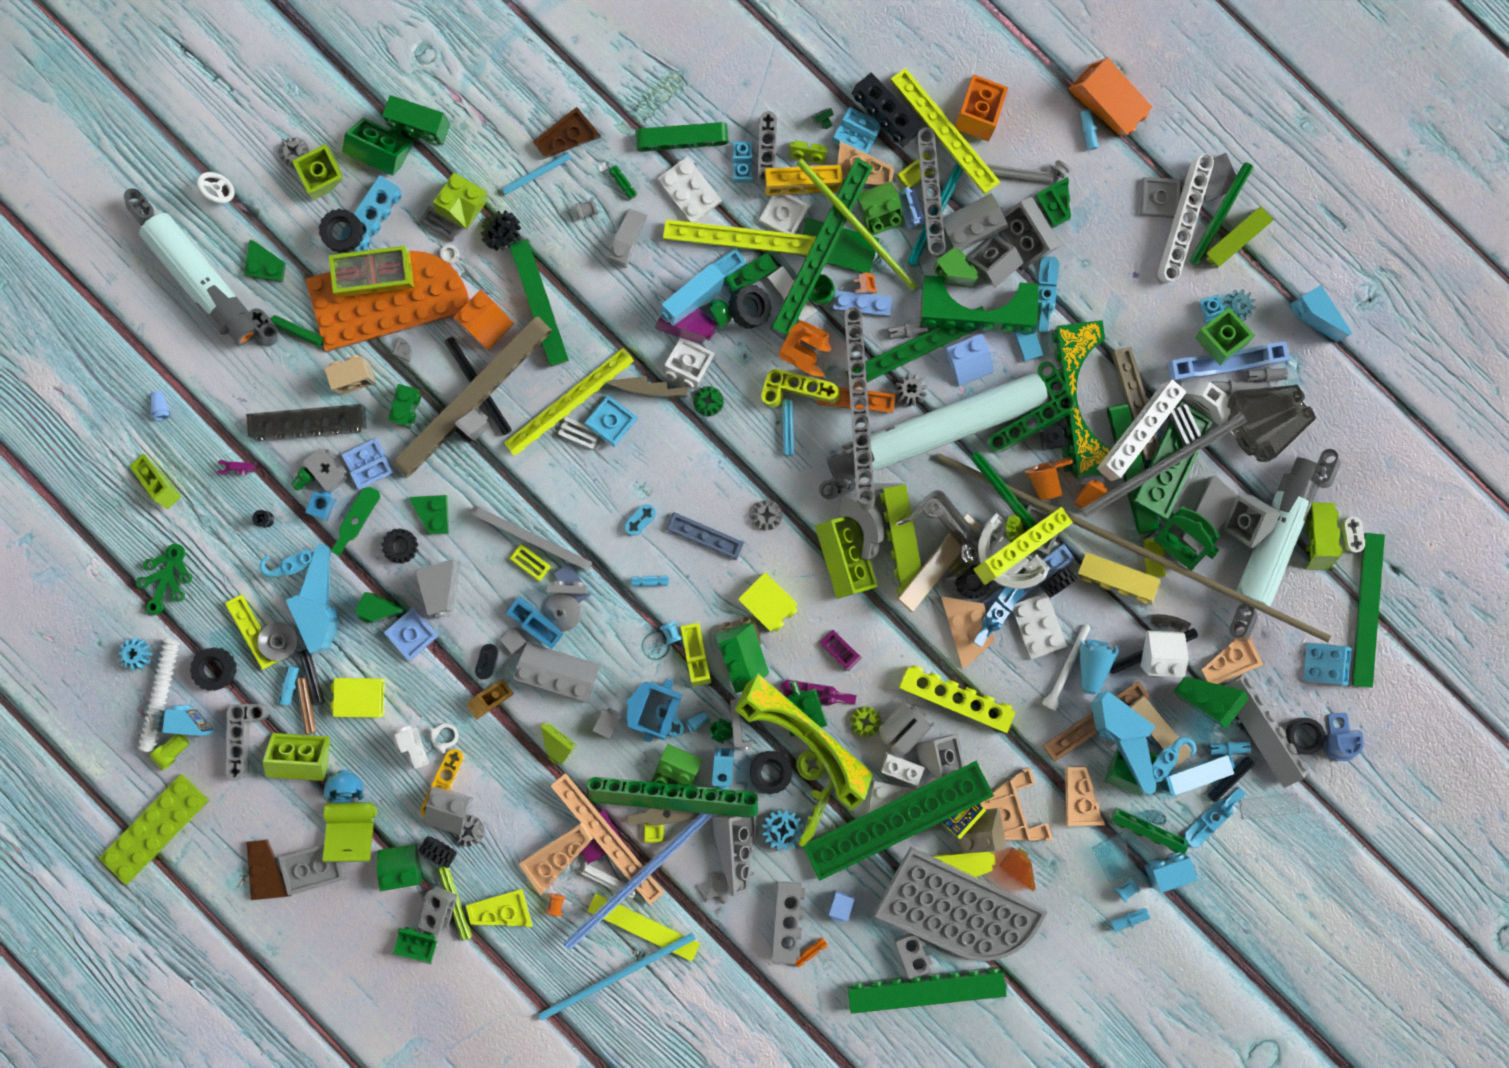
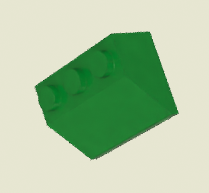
M363 117L345 133L342 152L393 176L402 167L414 141Z
M752 622L715 634L735 694L742 692L746 684L757 674H760L763 678L769 674Z

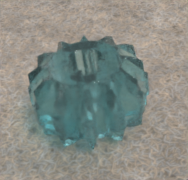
M1241 289L1239 293L1237 290H1233L1232 295L1227 294L1225 296L1227 300L1222 303L1227 308L1230 307L1242 321L1247 320V317H1251L1253 315L1252 311L1256 309V306L1252 305L1256 299L1249 298L1251 296L1250 292L1245 295L1244 289Z

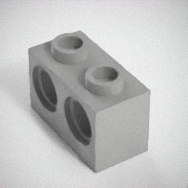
M438 886L429 890L424 897L425 904L419 914L420 921L418 927L437 936L446 932L458 895Z
M911 933L894 938L909 979L931 971L929 966L932 965L929 953L925 954L923 946H926L924 939ZM909 940L916 942V946L913 949L906 948V943ZM921 959L923 964L921 967L915 968L913 967V961Z

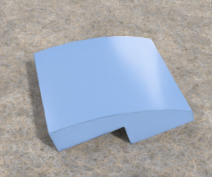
M377 437L341 454L358 490L393 473Z

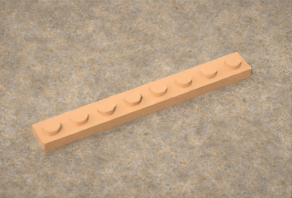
M566 773L550 785L577 819L585 825L592 837L628 880L631 881L634 875L637 876L636 873L640 872L639 870L642 871L644 869L640 861ZM651 875L636 887L637 891L649 905L665 893Z

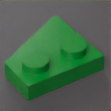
M1068 177L1035 195L1053 229L1071 219Z
M447 495L410 497L414 509L430 535L449 534Z

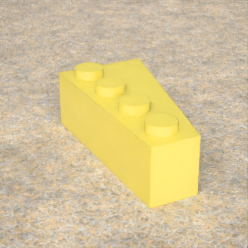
M1086 552L1078 575L1084 582L1092 584L1093 581L1100 584L1099 587L1109 591L1110 589L1116 590L1118 594L1125 597L1131 596L1136 598V601L1144 604L1153 605L1161 584L1159 578Z

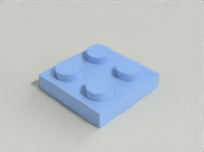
M414 607L384 632L408 661H412L439 637L437 632Z

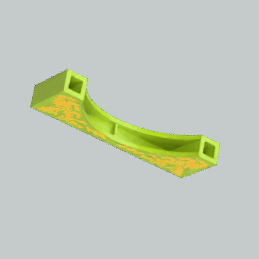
M760 674L751 679L746 684L734 710L748 722L756 720L773 722L797 735L813 750L825 766L834 784L837 798L851 811L865 800L873 773Z

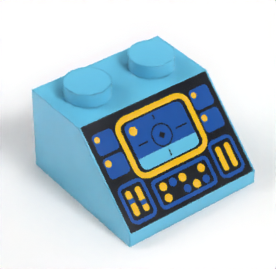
M172 705L171 709H165L163 733L204 736L214 734V729L197 709H190L191 705Z

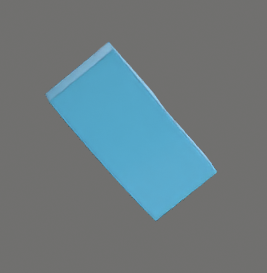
M752 141L733 142L734 183H753Z
M1218 294L1199 301L1206 325L1225 311Z

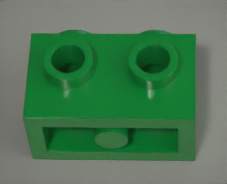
M398 384L388 421L411 428L416 418V407L421 401V392L416 388Z

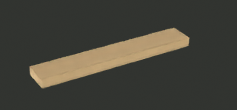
M968 514L964 515L897 600L906 609L913 612L981 526Z

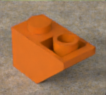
M1097 480L1089 481L1083 484L1073 504L1083 509L1089 503L1091 504V502L1105 495L1108 489L1104 488V484Z

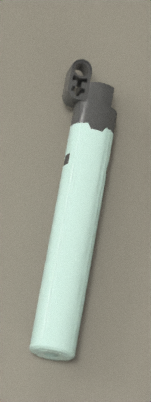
M1034 372L899 423L892 428L870 434L873 472L896 464L903 459L907 460L1037 410L1050 402L1045 383L1039 374ZM853 441L842 445V453L826 458L833 478L822 482L819 486V493L825 499H834L855 489ZM859 441L857 444L859 446H864L867 444V442ZM866 459L859 460L860 464H866L868 462V460ZM844 479L850 481L848 488L845 486L838 487L840 491H838L834 484L836 482L838 485L844 483ZM827 485L833 487V492L830 495H825L823 492Z

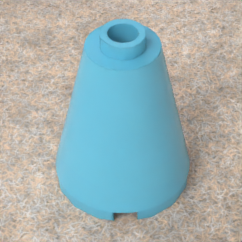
M1084 639L1080 641L1081 688L1084 689L1085 693L1095 695L1096 692H1100L1119 651L1117 646L1114 645V649L1109 647V643L1089 639L1087 643L1084 642Z

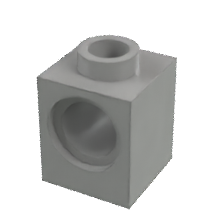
M608 708V710L603 709L592 731L611 739L621 719L618 716L619 712Z

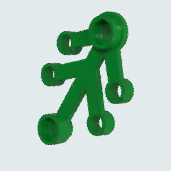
M171 544L167 547L165 554L154 559H146L143 562V567L146 570H154L157 565L167 562L165 569L147 577H139L136 580V585L139 588H147L149 584L160 580L153 600H150L146 605V610L151 615H159L163 612L164 604L161 601L168 583L173 591L172 599L174 601L181 602L185 599V593L181 590L173 572L175 565L180 572L179 581L181 583H190L192 575L188 573L183 561L185 549L179 544ZM173 550H177V556L175 557L172 555ZM149 561H151L153 564L151 568H148L147 563ZM185 574L188 575L187 581L183 580V576ZM142 579H144L146 582L144 586H141L140 581ZM178 592L181 593L180 599L176 598V594ZM152 604L156 605V609L154 611L151 609Z

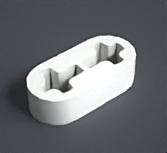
M1354 516L1345 518L1342 522L1345 547L1351 553L1361 552L1365 547L1362 522ZM1351 522L1356 524V527H1353V531L1351 527L1348 528V524ZM1354 539L1355 542H1359V546H1356V549L1354 546H1351Z

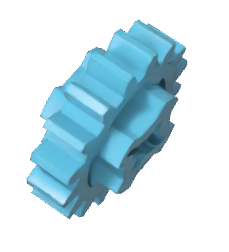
M778 809V814L772 811V817L765 818L768 824L762 825L766 829V831L762 832V835L768 836L765 842L771 841L770 847L773 848L776 845L778 851L781 850V847L788 851V846L790 845L792 848H795L794 842H798V836L804 834L800 831V829L804 828L803 824H798L801 818L795 819L796 813L792 812L790 815L788 814V809L784 813ZM782 817L780 822L772 824L775 819ZM789 819L794 822L796 829L789 825ZM785 821L788 832H784L781 838L780 830L777 829L781 828ZM770 831L777 835V841L772 838ZM794 836L790 841L784 843L787 837Z

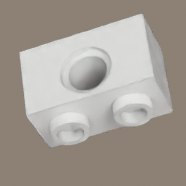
M886 753L880 771L918 786L925 767Z

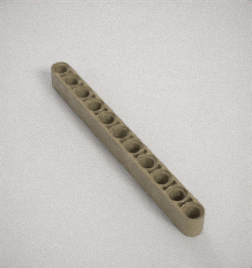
M539 316L535 317L393 461L392 464L405 478L411 476L458 428L455 423L473 409L476 410L550 335L552 330Z

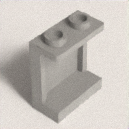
M731 699L734 748L739 747V751L750 750V746H754V740H742L740 714L734 710L739 699Z

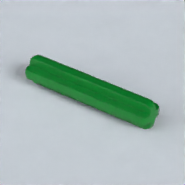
M273 315L271 321L278 329L317 347L322 346V336L277 315Z

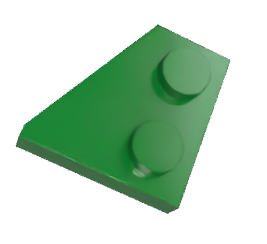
M250 239L244 276L283 282L286 263Z

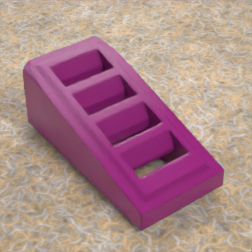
M834 630L820 642L848 671L862 658ZM836 637L837 640L829 647L828 644ZM840 643H842L843 645L836 652H834L833 650ZM847 648L848 651L840 658L839 655ZM853 654L854 656L846 664L844 661Z

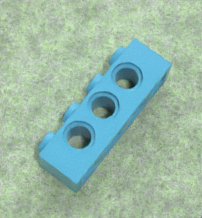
M379 175L354 212L362 223L363 228H365L363 241L360 242L359 247L355 248L356 252L368 249L373 235L378 234L381 229V223L383 220L388 219L391 214V208L402 197L401 189L381 175ZM385 196L386 201L382 204H379L378 200L381 197ZM371 212H376V216L369 220L368 215ZM346 224L338 236L339 240H345L349 237L351 229L348 224Z

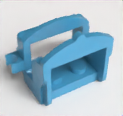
M666 678L664 686L646 681L636 689L631 698L626 700L628 704V727L645 733L644 741L651 742L653 736L665 741L683 696L682 693L671 689L674 683L673 680ZM651 689L673 697L672 700L668 699L665 710H667L666 717H661L658 725V728L661 729L660 731L638 723Z

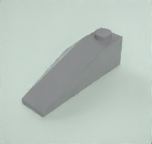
M726 815L713 816L714 838L731 896L748 892L751 874L749 863L751 855H754L752 844L753 838L757 837L758 831L757 815L751 818Z

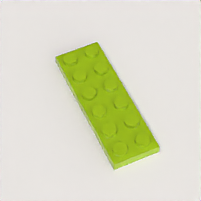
M180 774L99 859L125 885L130 884L206 806L210 799L184 774Z

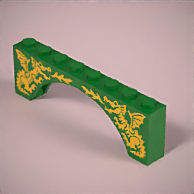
M1103 320L1059 325L1052 332L1053 343H1056L1057 350H1055V360L1059 362L1060 368L1057 371L1076 402L1075 410L1064 417L1067 418L1068 424L1065 426L1066 436L1070 437L1071 444H1068V452L1070 456L1073 455L1074 462L1071 463V472L1075 474V479L1103 476L1097 467L1112 448L1100 441L1088 428L1081 415L1077 400V381L1083 362L1088 354L1105 340ZM1064 400L1065 406L1063 409H1067L1071 406V401Z

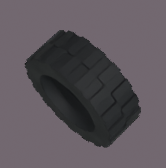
M333 209L321 219L319 236L322 242L332 251L341 254L349 253L360 246V242L363 241L364 230L362 223L355 214L346 209ZM339 222H345L350 226L351 233L345 240H337L332 234L334 225Z
M753 284L735 290L728 301V308L733 321L745 329H752L767 322L772 310L768 294L762 288ZM745 298H751L755 302L757 312L754 316H750L745 312L743 307Z
M213 647L200 651L198 655L194 656V660L190 664L191 678L195 681L196 685L200 686L201 689H206V691H216L228 686L234 680L235 673L237 672L234 657L223 648ZM209 660H217L221 663L223 671L218 678H209L205 674L204 666Z
M777 751L760 753L751 763V782L762 793L777 794L783 791L792 779V767L789 760ZM767 763H775L780 768V777L774 782H768L762 777L761 770Z

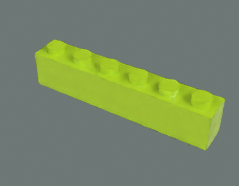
M906 484L885 487L879 493L881 504H885L886 509L883 512L884 522L888 523L889 530L886 531L888 542H892L893 549H890L891 560H895L896 568H893L895 580H899L900 587H897L898 597L921 570Z

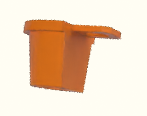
M1071 458L1052 463L1050 461L1025 470V475L1028 478L1030 477L1040 500L1062 496L1056 468L1073 463Z

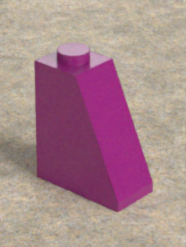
M696 309L675 325L666 322L660 317L655 328L659 331L702 344L706 339L709 341L715 335L714 329L717 323L700 309Z

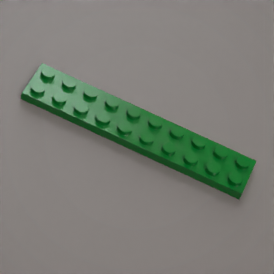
M976 760L805 844L803 848L819 881L994 797V794Z

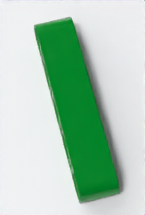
M725 122L651 127L635 130L636 150L641 152L722 146L729 143L728 126Z

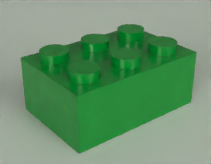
M389 95L382 115L390 130L399 134L401 132L408 133V136L414 139H426V142L432 145H437V143L443 145L450 127V122L443 112Z

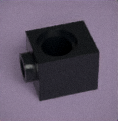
M1062 426L1043 429L1039 432L1042 451L1065 446Z

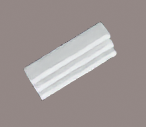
M565 417L558 435L594 450L599 436L596 434L595 437H592L567 426L570 423L594 433L584 424ZM565 429L593 441L592 444L564 433Z

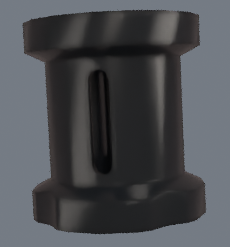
M257 510L252 516V521L258 527H271L274 523V515L269 511ZM262 515H263L264 518L266 519L265 522H262V521H263V520L261 519V516H262Z

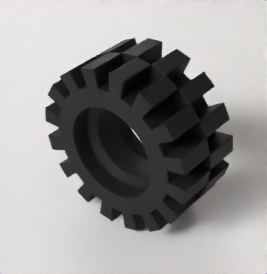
M401 528L392 529L391 532L386 533V537H383L384 542H381V546H383L382 552L392 562L401 564L411 561L410 559L415 557V553L418 552L417 546L419 544L416 541L417 538L408 530ZM397 539H404L407 543V549L403 553H396L393 549V543Z
M974 564L962 567L955 577L957 591L969 599H979L983 595L985 596L986 592L990 590L991 584L989 582L984 585L980 579L978 588H968L966 585L967 577L971 574L977 575L974 568L978 565Z
M1068 565L1048 578L1040 586L1047 596L1051 598L1078 578Z
M430 836L425 838L418 850L428 860H432L435 864L445 868H449L457 855V852L450 848L449 845Z

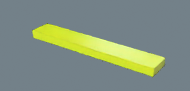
M595 893L587 911L595 915L597 913L596 910H600V907L604 906L603 904L606 905L609 899ZM618 904L604 918V920L662 948L685 936L621 904ZM694 940L673 951V953L692 962L701 943Z

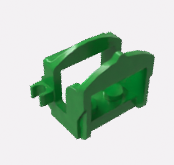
M1181 506L1175 514L1171 512L1168 520L1164 521L1167 524L1153 540L1154 543L1161 546L1191 571L1205 555L1213 559L1220 551L1214 546L1220 534L1216 532L1215 528L1206 518L1193 510L1187 509L1185 506ZM1174 523L1204 546L1198 555L1190 547L1182 544L1175 535L1167 532Z

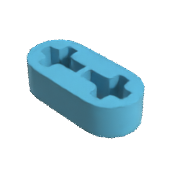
M643 505L630 517L625 524V530L628 534L632 536L639 535L654 520L656 511L653 506ZM651 509L650 513L652 516L641 520L640 518L644 515L643 510ZM638 520L641 521L637 525L638 531L633 530L631 532L629 530L631 522L635 524Z
M666 704L656 708L655 715L659 722L661 719L659 715L661 713L660 709L663 708L665 710ZM675 714L673 722L675 725L680 724V733L676 731L671 732L673 728L671 725L668 734L678 737L682 735L685 728L683 722Z

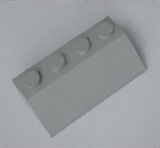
M527 642L519 659L513 680L589 702L601 665Z

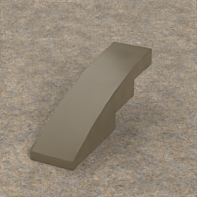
M647 376L609 380L610 387L631 394L656 398L688 397L686 387L668 389L667 382L648 384Z

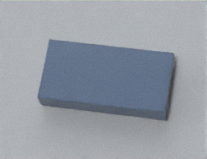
M570 563L554 573L557 580L563 581L564 585L572 586V582H582ZM589 591L588 594H569L578 603L591 596Z

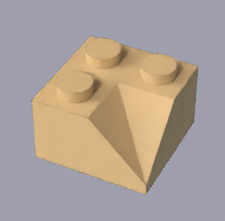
M359 355L350 356L344 362H332L329 364V367L324 368L331 390L339 395L377 384L370 362L362 356L359 357Z

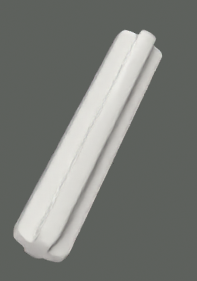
M588 864L582 872L584 876L616 892L620 891L621 887L624 888L626 886L625 882ZM634 889L627 897L633 899L637 889Z

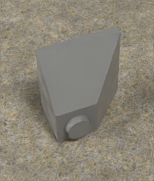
M958 734L916 744L920 763L938 779L965 766Z

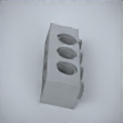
M778 881L772 962L795 964L796 959H800V947H797V939L801 940L802 928L798 927L799 919L803 920V908H800V900H804L805 888H801V883ZM789 897L796 900L793 908L785 906V900ZM787 917H791L794 920V925L791 928H786L783 925V920ZM785 937H789L793 941L792 945L788 948L783 947L781 944L782 939Z

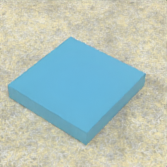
M607 395L584 425L615 448L637 421L638 417Z

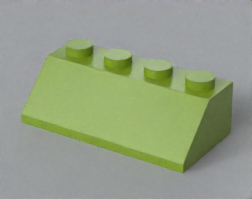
M845 516L815 525L837 599L877 588L878 585L870 559L861 558L864 540L859 523L853 518Z

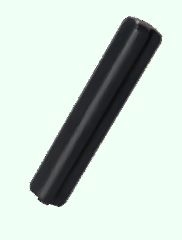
M308 649L299 652L313 703L314 705L323 704L325 700L312 655Z
M1245 757L1233 769L1234 774L1225 777L1208 794V797L1213 802H1217L1255 765L1254 761L1249 757Z

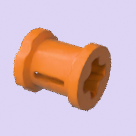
M550 893L549 906L545 913L553 916H562L563 912L561 910L566 896Z

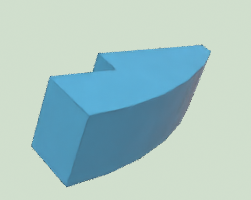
M520 595L517 596L506 611V614L520 623L523 629L551 649L564 634L546 616Z

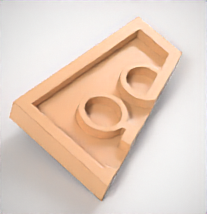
M1250 637L1243 642L1235 639L1201 670L1205 681L1220 684L1258 668L1263 663Z
M1065 767L1066 825H1105L1099 811V804L1093 793V786L1087 767Z

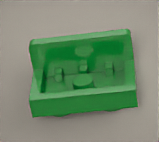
M410 927L399 928L393 956L431 964L438 943L435 934L427 931L419 933Z

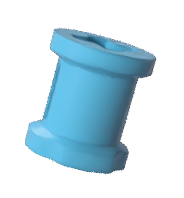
M676 621L660 627V630H663L667 639L666 645L683 639L682 636H679L676 629Z
M1131 877L1120 888H1115V891L1125 903L1136 892H1141Z

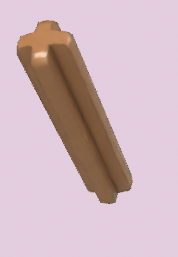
M306 677L296 679L304 730L305 734H312L316 732L309 686Z

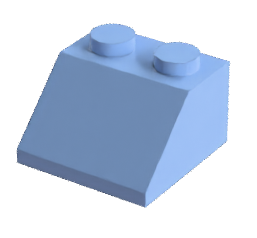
M983 334L947 347L944 351L959 386L995 372L990 350Z

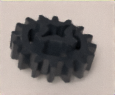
M505 210L502 214L498 211L496 216L491 214L490 220L485 219L487 224L482 225L484 231L480 232V234L483 236L482 241L490 249L493 248L497 251L500 248L504 251L505 246L510 248L511 242H517L515 237L520 236L518 230L521 229V226L519 225L520 221L512 212L508 213Z

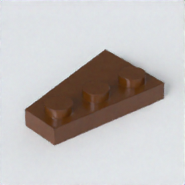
M576 107L533 141V143L542 155L548 158L601 138V135L579 108Z
M268 839L247 841L251 900L291 896L287 894L283 874L279 870L276 857Z

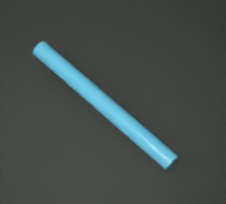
M567 152L503 187L504 194H509L570 160L569 153Z

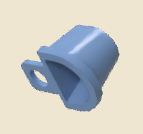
M1346 713L1329 714L1330 734H1325L1324 752L1336 761L1353 759L1363 749L1362 732L1360 730L1350 731L1348 715ZM1337 717L1342 718L1344 721V725L1341 728H1336L1333 724L1334 719Z

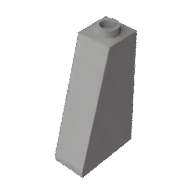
M1216 475L1208 479L1193 511L1206 518L1217 531L1227 520L1237 495ZM1184 530L1182 531L1179 541L1185 546L1190 547L1194 553L1198 552L1203 545Z

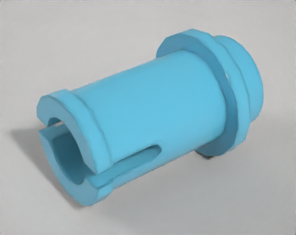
M703 710L692 719L688 718L685 724L690 732H696V729L710 721V718L705 710Z

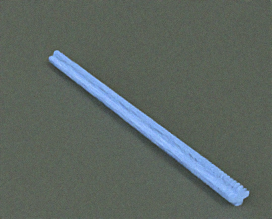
M700 813L699 817L697 816L695 820L693 819L691 821L692 824L690 823L688 827L686 826L683 832L681 831L679 835L677 834L678 837L676 839L673 838L674 840L668 843L669 846L666 845L667 847L663 848L662 852L659 851L658 855L654 856L655 859L652 858L649 864L646 863L647 866H643L644 869L642 871L639 870L640 872L636 873L637 876L634 875L631 881L629 880L627 884L625 883L626 886L624 888L621 887L622 889L618 890V893H614L615 896L611 897L609 901L607 900L608 903L606 905L603 904L604 906L600 907V910H596L597 913L595 915L592 914L593 916L589 917L590 920L587 919L584 925L581 924L582 927H578L579 930L576 929L574 931L575 934H571V937L567 938L568 940L565 939L566 942L563 945L568 950H571L609 912L613 911L627 895L629 896L645 878L647 879L652 871L654 872L663 861L665 862L674 851L678 850L679 846L681 847L686 839L688 840L690 836L694 835L695 831L699 830L702 824L704 825L708 819L710 820L713 814Z

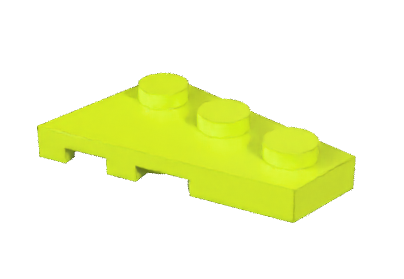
M523 888L466 905L471 925L533 927Z

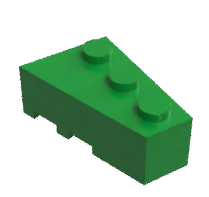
M1187 676L1183 677L1173 691L1180 700L1224 729H1227L1249 699L1243 690Z

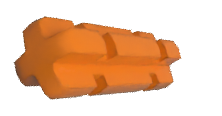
M824 938L818 939L816 944H812L801 952L800 959H796L795 963L798 968L804 965L805 961H809L817 955L819 950L827 947L828 944Z

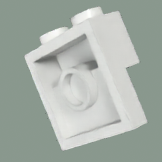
M680 338L664 365L663 373L671 381L676 379L682 382V385L687 389H697L715 353L689 340Z
M411 726L395 730V747L401 753L409 751L408 761L410 765L414 766V769L428 765L429 761L418 729H411Z

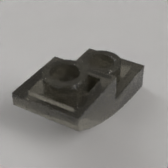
M1152 614L1146 617L1151 621L1150 624L1158 629L1168 627L1169 623H1171L1170 627L1181 632V630H1188L1192 624L1171 615Z

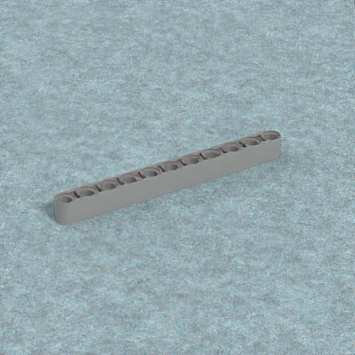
M849 307L845 311V330L856 495L858 506L863 510H869L875 504L863 323L861 310L857 307ZM855 316V317H857L858 319H856V320H850L849 318ZM852 334L859 335L857 338L850 337ZM855 351L860 352L857 356L852 355ZM855 369H860V370H862V371H861L860 373H858V374L853 373V370H855ZM862 387L863 390L858 392L855 391L854 388ZM860 404L863 405L864 408L859 410L856 409L855 406ZM860 422L866 424L862 428L856 426ZM859 441L867 442L864 446H859L857 443ZM866 459L868 460V462L866 464H860L859 460ZM863 477L870 479L867 483L859 481ZM863 496H869L871 498L867 502L861 500Z

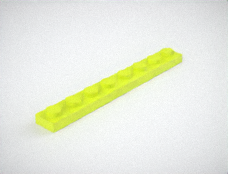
M906 68L891 78L890 82L926 126L933 130L936 138L984 195L1000 184L994 173Z
M665 219L663 235L664 240L807 256L816 236L667 219Z
M624 348L618 351L506 440L504 443L514 456L522 452L525 447L537 440L574 408L581 405L609 380H612L622 370L628 368L634 362L633 358Z

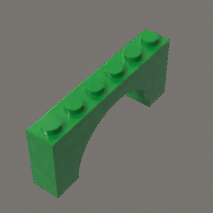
M924 275L920 325H925L926 327L941 326L946 329L963 328L964 330L980 329L985 332L1001 331L1003 333L1018 332L1023 335L1034 334L1038 321L1039 284L1020 282L1015 297L1008 304L995 310L979 311L969 309L957 303L948 294L943 276Z

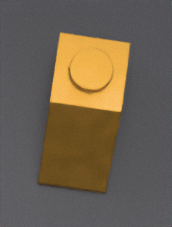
M501 679L477 694L466 705L476 720H478L510 698L514 693L504 679Z

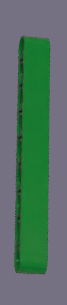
M592 777L586 782L588 799L594 803L746 818L754 817L758 813V796L754 792L604 777Z

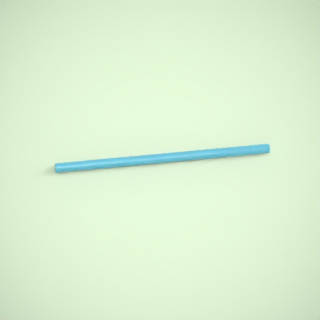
M692 932L538 1014L540 1020L542 1021L696 940L695 935Z

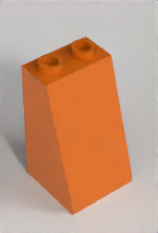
M1108 57L1092 62L1068 88L1075 97L1092 110L1095 115L1119 136L1132 134L1137 128V123L1145 120L1152 108L1149 102Z

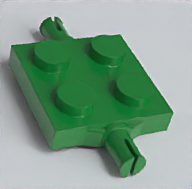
M797 680L789 682L792 694L786 698L819 727L827 726L828 723L816 688L800 691ZM789 731L790 737L795 736L794 733Z

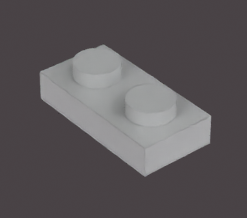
M553 581V585L547 586V592L588 594V586H584V582H572V586L564 585L563 581Z

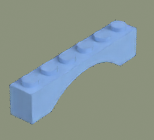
M1286 341L1240 350L1221 366L1209 355L1172 360L1167 363L1169 379H1173L1176 382L1282 364L1289 360Z

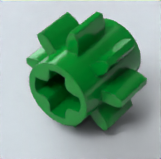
M719 718L718 722L714 721L709 729L712 735L711 739L722 744L724 740H730L733 736V728L730 727L732 723L722 718Z

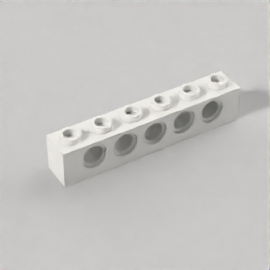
M1173 379L1163 383L1097 469L1110 481L1121 478L1185 395L1186 391Z

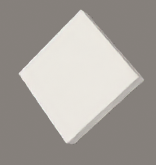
M772 195L758 222L777 232L795 234L810 205L792 195Z

